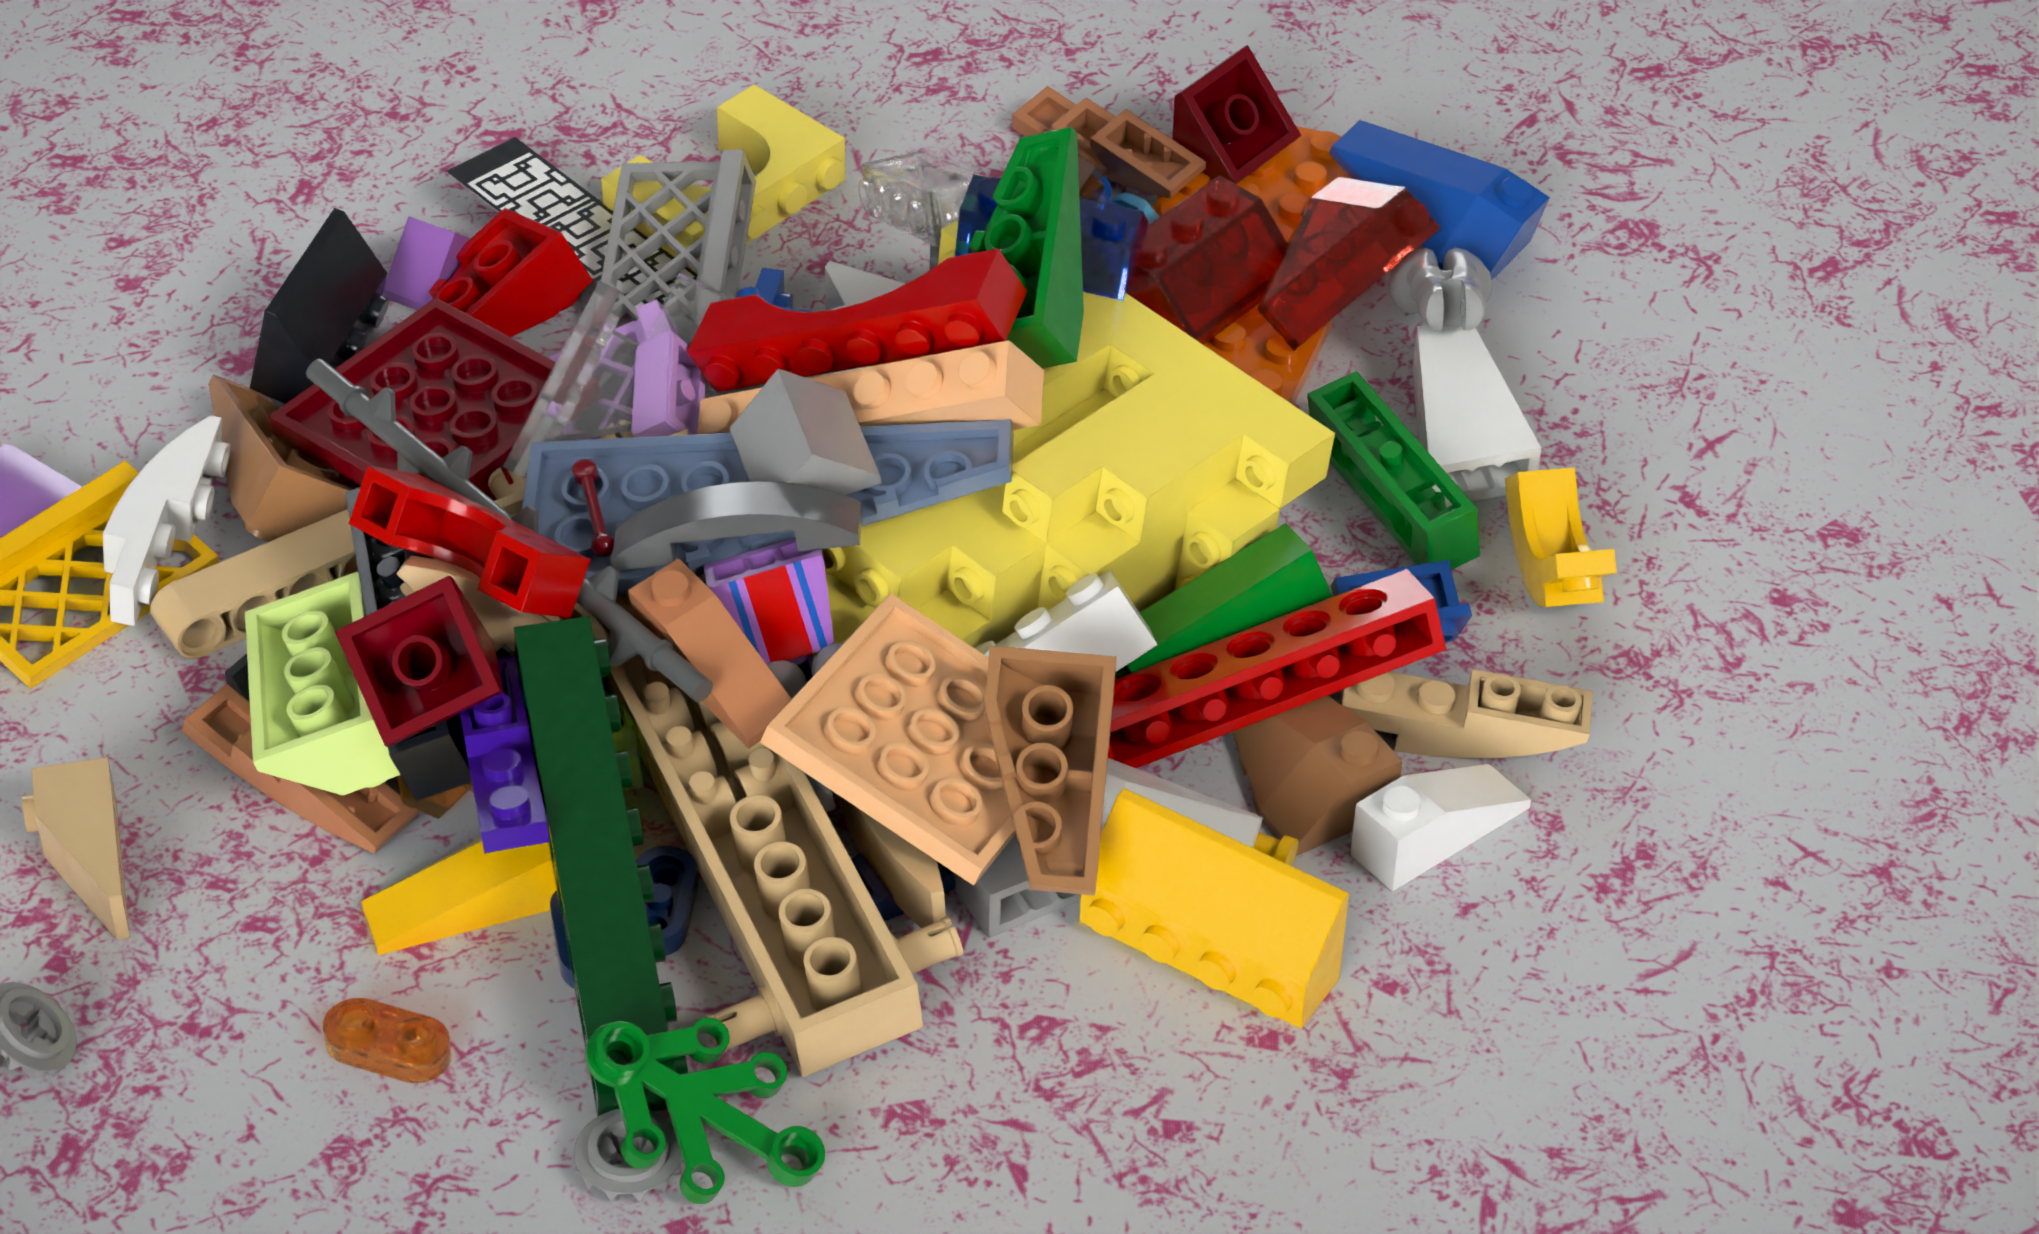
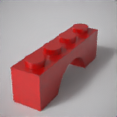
M367 467L348 523L391 546L421 553L474 573L480 578L477 590L524 613L571 618L591 559L420 474L379 467Z

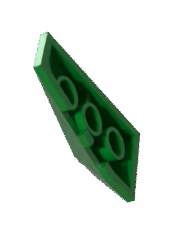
M1071 126L1019 139L993 194V199L997 203L985 231L976 230L969 244V248L973 253L999 248L1027 290L1006 341L1009 340L1041 368L1077 362L1084 314L1077 132Z

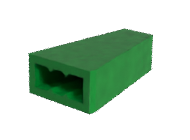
M1285 523L1139 612L1149 626L1157 646L1115 672V679L1333 597L1312 549Z

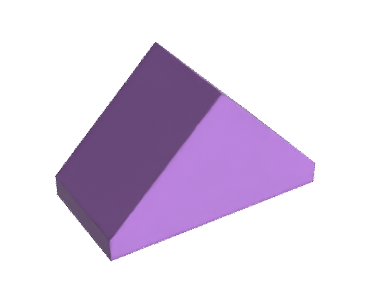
M409 216L386 279L383 296L396 303L419 310L433 300L429 290L438 279L449 281L459 268L461 263L456 258V255L471 238Z

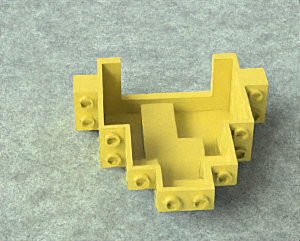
M987 202L941 229L938 264L950 257L973 253L969 248V244L976 230L985 231L996 208L994 204ZM1082 264L1084 314L1077 362L1042 368L1044 370L1041 425L1013 430L1012 482L862 526L860 545L821 549L825 564L834 644L845 643L890 593L973 648L987 641H994L997 644L1016 631L1014 628L1016 623L1029 612L1040 607H1045L1048 611L1068 598L1066 595L1067 590L1078 580L1094 573L1100 577L1109 570L1112 571L1136 609L1141 612L1275 530L1280 509L1326 478L1335 433ZM818 652L812 653L813 658L817 655Z

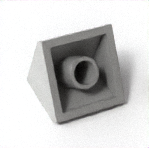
M777 369L730 427L732 438L749 482L803 484L844 495L882 484L876 464L844 390Z

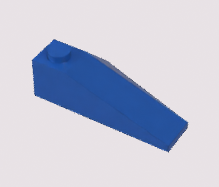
M1359 120L1335 142L1329 152L1367 196L1379 197L1393 213L1390 221L1400 232L1409 230L1423 248H1428L1434 252L1440 270H1443L1444 257L1447 251L1456 247L1465 249L1480 258L1490 271L1491 279L1493 280L1531 242L1550 199L1549 196L1504 167Z

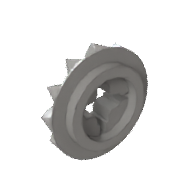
M16 982L0 984V1054L6 1058L8 1071L21 1066L31 1079H35L43 1073L55 1076L72 1060L76 1052V1034L69 1017L59 1004L37 988ZM24 1020L27 1021L25 1028L28 1030L27 1039L21 1035V1027L19 1026Z
M620 1109L606 1112L589 1122L580 1132L574 1148L575 1168L583 1176L588 1191L601 1189L606 1193L611 1202L620 1194H632L639 1203L646 1191L656 1189L665 1192L669 1178L673 1174L681 1173L682 1155L672 1123L664 1116L649 1110L652 1124L657 1125L665 1135L666 1147L654 1166L647 1169H637L630 1166L626 1161L620 1164L617 1163V1150L621 1151V1143L627 1134ZM643 1137L633 1139V1145L638 1151L642 1153L654 1152V1147L648 1139Z

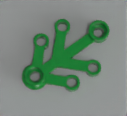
M702 1018L696 1021L692 1027L646 1035L635 1024L624 1021L611 1022L600 1026L593 1032L587 1042L585 1062L589 1072L596 1080L614 1088L627 1132L621 1143V1154L630 1166L637 1169H647L654 1166L666 1147V1138L663 1131L657 1125L652 1124L643 1087L665 1099L685 1165V1170L679 1181L680 1190L683 1196L693 1203L706 1204L714 1200L725 1180L722 1167L717 1161L713 1160L702 1122L765 1159L770 1174L783 1185L790 1187L806 1185L815 1177L823 1165L825 1148L820 1137L812 1130L802 1126H791L777 1133L718 1098L719 1096L748 1091L758 1098H770L776 1095L787 1077L786 1064L778 1055L770 1052H761L753 1056L748 1062L680 1075L661 1064L660 1061L689 1055L693 1060L702 1064H711L718 1061L730 1040L729 1031L721 1021L715 1018ZM701 1033L710 1034L716 1039L718 1047L707 1048L702 1046L697 1039V1035ZM611 1050L622 1052L627 1057L628 1064L620 1065L611 1061L607 1057V1052ZM762 1067L770 1070L775 1077V1082L766 1083L761 1081L756 1076L755 1069ZM637 1137L648 1139L654 1147V1152H639L633 1145V1139ZM792 1154L796 1156L802 1164V1169L795 1170L788 1167L782 1161V1155ZM695 1172L706 1174L711 1179L713 1187L709 1189L698 1187L694 1184L691 1174Z

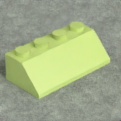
M358 572L245 612L252 754L258 772L342 796L363 788L378 786L386 780L400 775L389 756L388 747H385L335 633L336 630L366 616Z

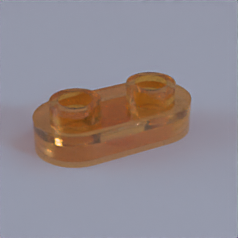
M352 998L339 1002L324 1017L323 1032L326 1049L329 1055L340 1063L403 1082L424 1083L443 1074L451 1062L452 1054L449 1032L442 1022L433 1017L367 998ZM411 1040H418L419 1042H409V1041H411Z

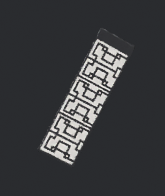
M516 137L447 170L448 174L496 211L501 212L504 208H507L561 232L593 279L592 284L598 289L600 288L613 211ZM634 228L625 235L624 242L633 250L648 239V237ZM660 247L643 261L656 272L675 257ZM635 266L617 280L616 288L625 296L645 281L647 277ZM686 267L666 282V284L679 295L696 282L697 274ZM657 289L635 307L637 308L656 299L660 306L663 307L670 300ZM679 312L669 320L671 324L679 319L685 322L689 321L682 312Z

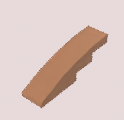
M1046 86L1012 114V128L1024 136L1040 134L1044 128L1053 131L1072 126L1077 132V139L1085 143L1108 170L1105 174L1108 180L1135 190L1172 198L1206 169V161L1129 110L1125 109L1119 115L1114 116L1087 97L1076 105L1049 86Z
M228 684L184 719L182 733L230 771L277 803L323 830L373 854H376L417 817L418 810L385 782L375 787L363 788L342 796L258 772L253 763L250 702Z

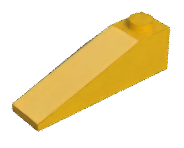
M480 836L361 901L362 911L377 954L382 955L550 911L551 897L557 889L548 843L484 853L482 837Z

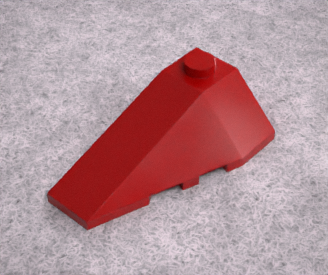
M504 208L464 244L456 255L461 265L449 281L438 279L429 290V294L433 299L438 298L511 338L555 317L560 311L571 307L579 298V294L593 282V279L561 232Z

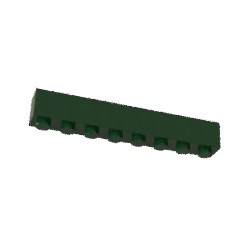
M590 616L514 627L515 661L550 840L548 845L585 1048L593 1032L600 1026L611 1022L624 1021L635 1024L646 1035L667 1032V1023L677 1021L676 1003L671 982L660 984L656 963L666 961L664 940L660 923L648 924L645 904L654 903L653 883L649 865L637 866L633 847L643 845V833L638 807L626 808L623 789L632 788L631 768L627 750L615 751L612 733L621 731V718L616 693L605 695L601 677L611 676L606 639L594 640ZM617 1050L607 1052V1057L611 1061L620 1065L628 1064V1059L622 1052ZM686 1055L660 1061L661 1064L680 1075L688 1073ZM590 1073L597 1117L606 1112L620 1109L614 1088L600 1083ZM643 1087L650 1111L668 1109L665 1099Z

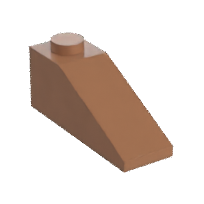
M678 558L628 590L633 616L661 640H669L680 656L712 681V691L702 702L749 749L761 741L767 726L792 699L716 594Z

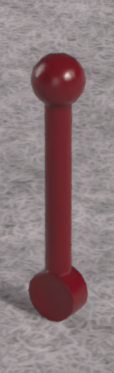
M581 459L573 465L572 473L575 481L582 485L594 533V538L591 541V550L598 557H608L612 554L614 540L610 535L606 534L594 481L598 477L597 467L594 461Z

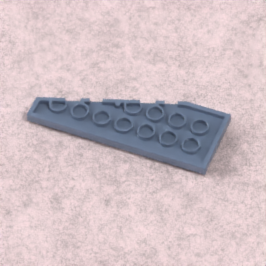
M1011 419L860 426L880 474L882 484L846 496L861 501L863 509L862 526L1012 482L1014 434ZM731 433L532 442L522 509L527 505H532L538 510L539 534L591 559L585 575L588 579L606 567H612V554L608 557H598L591 550V541L594 538L584 491L582 485L575 481L572 473V467L577 461L590 459L596 464L598 477L594 481L606 534L610 535L613 540H615L616 529L631 516L662 500L704 487L749 482ZM793 530L679 542L675 560L679 558L698 576L705 574V564L795 538ZM665 566L617 570L620 572L617 595L628 594L629 589Z

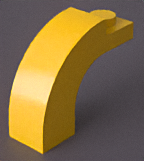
M1575 467L1517 472L1505 478L1507 508L1514 550L1526 588L1534 602L1541 607L1604 602L1602 578L1617 573L1614 549L1592 551L1587 543L1580 517Z

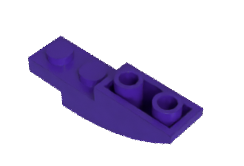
M515 656L497 659L503 692L460 713L484 853L550 842Z

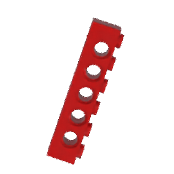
M1408 569L1115 679L1108 758L1137 769L1445 651L1446 645L1435 598Z

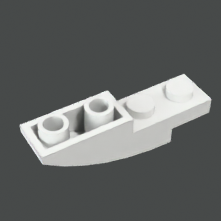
M210 415L168 443L143 467L114 508L103 532L104 572L113 573L109 583L112 622L135 626L142 604L151 605L156 595L159 581V570L156 569L159 559H169L174 539L191 542L198 520H208L215 493L214 486H211L214 476L223 478L230 455V444L222 442L221 417Z

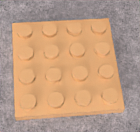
M892 593L882 601L770 722L760 743L973 886L1016 834L984 711L988 657Z

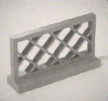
M722 150L721 160L712 162L622 163L590 339L608 332L609 326L627 312L635 320L639 319L635 306L657 289L670 300V302L662 307L668 319L670 320L679 312H682L690 320L689 324L698 329L710 303L737 298L736 294L739 291L756 180L744 150ZM696 180H713L712 189L695 203H692L682 193L684 189ZM658 181L663 188L642 204L633 197L635 182ZM675 198L685 210L665 226H662L652 214ZM697 220L705 228L704 235L685 249L674 236ZM645 221L655 233L632 250L624 242L625 235ZM667 243L678 255L654 272L643 260ZM689 265L697 273L696 282L677 295L666 282ZM636 266L647 279L624 296L616 288L617 280ZM638 341L617 348L614 355H630L639 345Z

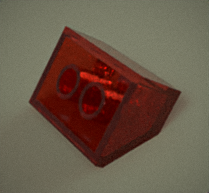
M1218 175L1125 241L1130 264L1122 272L1111 270L1110 283L1204 345L1299 275L1300 264L1262 199Z

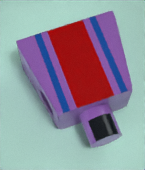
M792 538L705 564L706 585L716 594L764 662L769 664L774 661L785 660L797 664L804 672L808 682L812 678V653L819 652L821 649L834 644L822 550L798 552L796 539Z

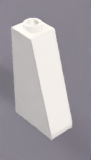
M1427 325L1417 326L1412 370L1419 442L1471 501L1505 496V478L1517 472L1537 471L1539 469L1542 447L1476 328L1463 330L1462 326L1442 327V331H1436ZM1436 485L1432 487L1436 492H1441ZM1445 497L1446 506L1452 505Z

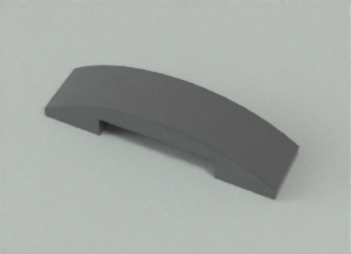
M753 481L704 487L653 504L619 525L616 529L611 564L616 570L665 566L675 561L679 542L793 530L798 552L860 545L862 504L861 501L841 493L795 483Z

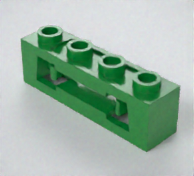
M1357 370L1307 393L1309 416L1335 433L1329 462L1417 565L1449 560L1450 568L1453 570L1480 556L1477 507ZM1436 485L1441 492H1436L1432 487ZM1445 497L1453 506L1446 508Z

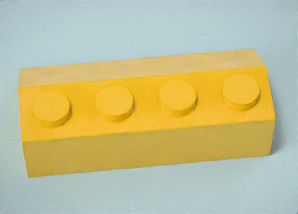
M1123 788L1117 795L1101 832L1096 894H1081L1080 922L1090 926L1094 931L1103 936L1112 937L1147 954L1154 961L1166 963L1201 980L1212 989L1222 990L1257 1007L1268 1016L1280 1018L1302 1029L1340 979L1349 893Z

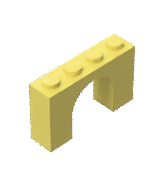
M753 84L717 107L718 149L720 151L744 150L751 169L758 173L755 176L756 186L746 244L760 237L767 230L792 214L797 213L803 207L845 181V138L757 85ZM639 155L627 163L653 162ZM621 167L601 179L603 204L612 211H614ZM658 181L635 182L633 197L642 204L662 189L663 186ZM691 184L682 193L692 203H695L708 193L712 187ZM673 198L654 212L652 216L662 226H665L682 213L685 208ZM695 220L674 236V238L686 249L704 235L705 228ZM645 221L635 227L648 238L655 233ZM667 243L661 246L673 257L678 255Z

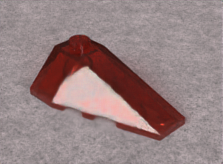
M1338 177L1305 203L1300 214L1303 217L1299 226L1291 234L1286 245L1289 248L1282 263L1275 269L1257 310L1292 350L1295 351L1389 276L1398 264L1413 251L1420 249L1441 227L1429 215L1426 207L1417 201L1405 187Z

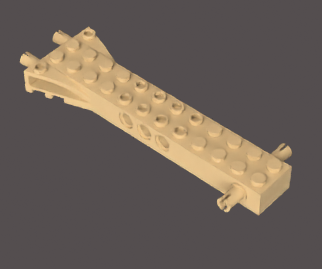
M624 423L617 424L622 438L635 437L631 433L630 425ZM609 427L601 434L599 439L617 437L612 427ZM685 429L669 436L688 435V430ZM510 464L506 465L513 484H508L501 468L491 474L488 486L497 499L494 502L511 516H514L522 510L526 474L520 466ZM698 575L697 577L703 581L702 575ZM618 594L616 596V603L633 616L629 594ZM576 602L571 618H562L566 620L590 616L594 640L605 638L608 647L610 630ZM638 654L617 667L610 664L611 676L601 678L609 694L616 693L620 716L689 853L694 857L697 869L758 988L759 995L712 1014L711 1012L705 1015V1018H715L727 1027L730 1040L724 1053L728 1049L773 1031L776 1036H782L802 1077H805L923 1028L918 986L913 973L952 957L963 955V947L955 926L951 927V919L946 916L936 923L896 939L888 930L805 772L760 742L748 749L702 701H694L660 671H653L645 664V659ZM711 1036L714 1044L717 1043L716 1039Z

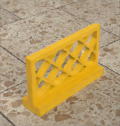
M126 460L0 538V606L14 607L12 624L0 623V661L30 689L129 626L111 621V614H109V583L113 573L104 572V563L73 561V555L84 547L103 546V532L112 512L128 486L139 474ZM194 534L191 542L174 539L172 551H185L194 560L183 567L158 566L157 564L156 569L159 570V583L156 594L161 588L173 581L217 564L218 555ZM40 575L62 576L60 593L26 591V584ZM70 578L105 579L103 596L69 594ZM142 604L137 620L150 612L151 605ZM23 607L58 609L56 626L21 624ZM66 610L101 612L100 621L89 628L64 627ZM19 640L54 642L53 651L34 664H31L17 651Z

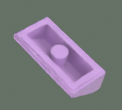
M671 330L641 343L636 349L631 433L635 437L669 436L685 429L688 430V435L697 434L700 399L705 398L706 378L687 354L689 345Z

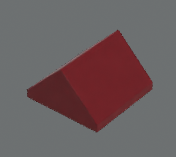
M1248 45L1240 48L1174 97L1172 139L1206 161V169L1202 173L1228 187L1239 183L1302 136Z
M451 576L432 583L335 631L385 747L389 748L503 692L495 644Z

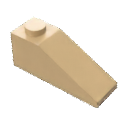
M108 757L31 768L33 794L22 795V807L27 833L39 831L44 857L117 940L130 938L117 802Z

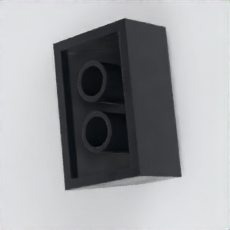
M337 208L333 209L264 311L250 389L284 404L314 384L306 375L307 369L313 361L323 359L336 369L361 351L367 340V329L369 326L375 329L380 326L389 306L390 299L383 296L388 273L344 211Z

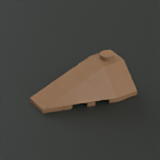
M213 374L208 385L214 416L222 418V442L230 444L229 461L225 473L231 503L244 520V528L255 537L270 542L348 509L345 492L359 488L361 485L272 434L268 416L280 407L269 397L249 387Z
M990 645L984 711L1030 890L1084 895L1096 894L1117 656Z
M1328 695L1231 732L1239 750V763L1243 775L1248 776L1254 793L1253 803L1257 815L1263 817V824L1275 838L1281 840L1284 835L1298 839L1299 844L1296 856L1352 832L1356 803L1401 777L1402 760L1367 721Z

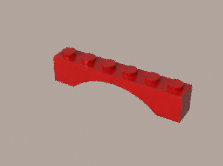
M999 248L947 258L925 274L891 292L863 303L836 310L816 312L785 310L769 304L757 294L712 302L693 337L687 354L716 392L766 384L777 369L802 377H809L919 358L1006 341L1027 290Z

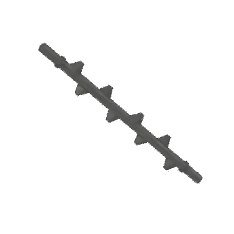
M317 359L309 365L306 372L308 379L334 399L344 414L354 416L397 452L398 471L424 474L428 479L539 533L538 510L534 506L527 505L516 515L511 516L469 481L473 452L468 447L462 445L441 458L396 420L395 392L392 389L384 388L370 399L368 392L363 387L354 386L323 359ZM608 566L590 578H584L576 602L610 630L608 645L610 664L617 667L639 654L645 659V664L653 671H660L694 701L700 702L708 697L713 688L712 681L680 656L669 640H661L616 603L620 572L614 567Z

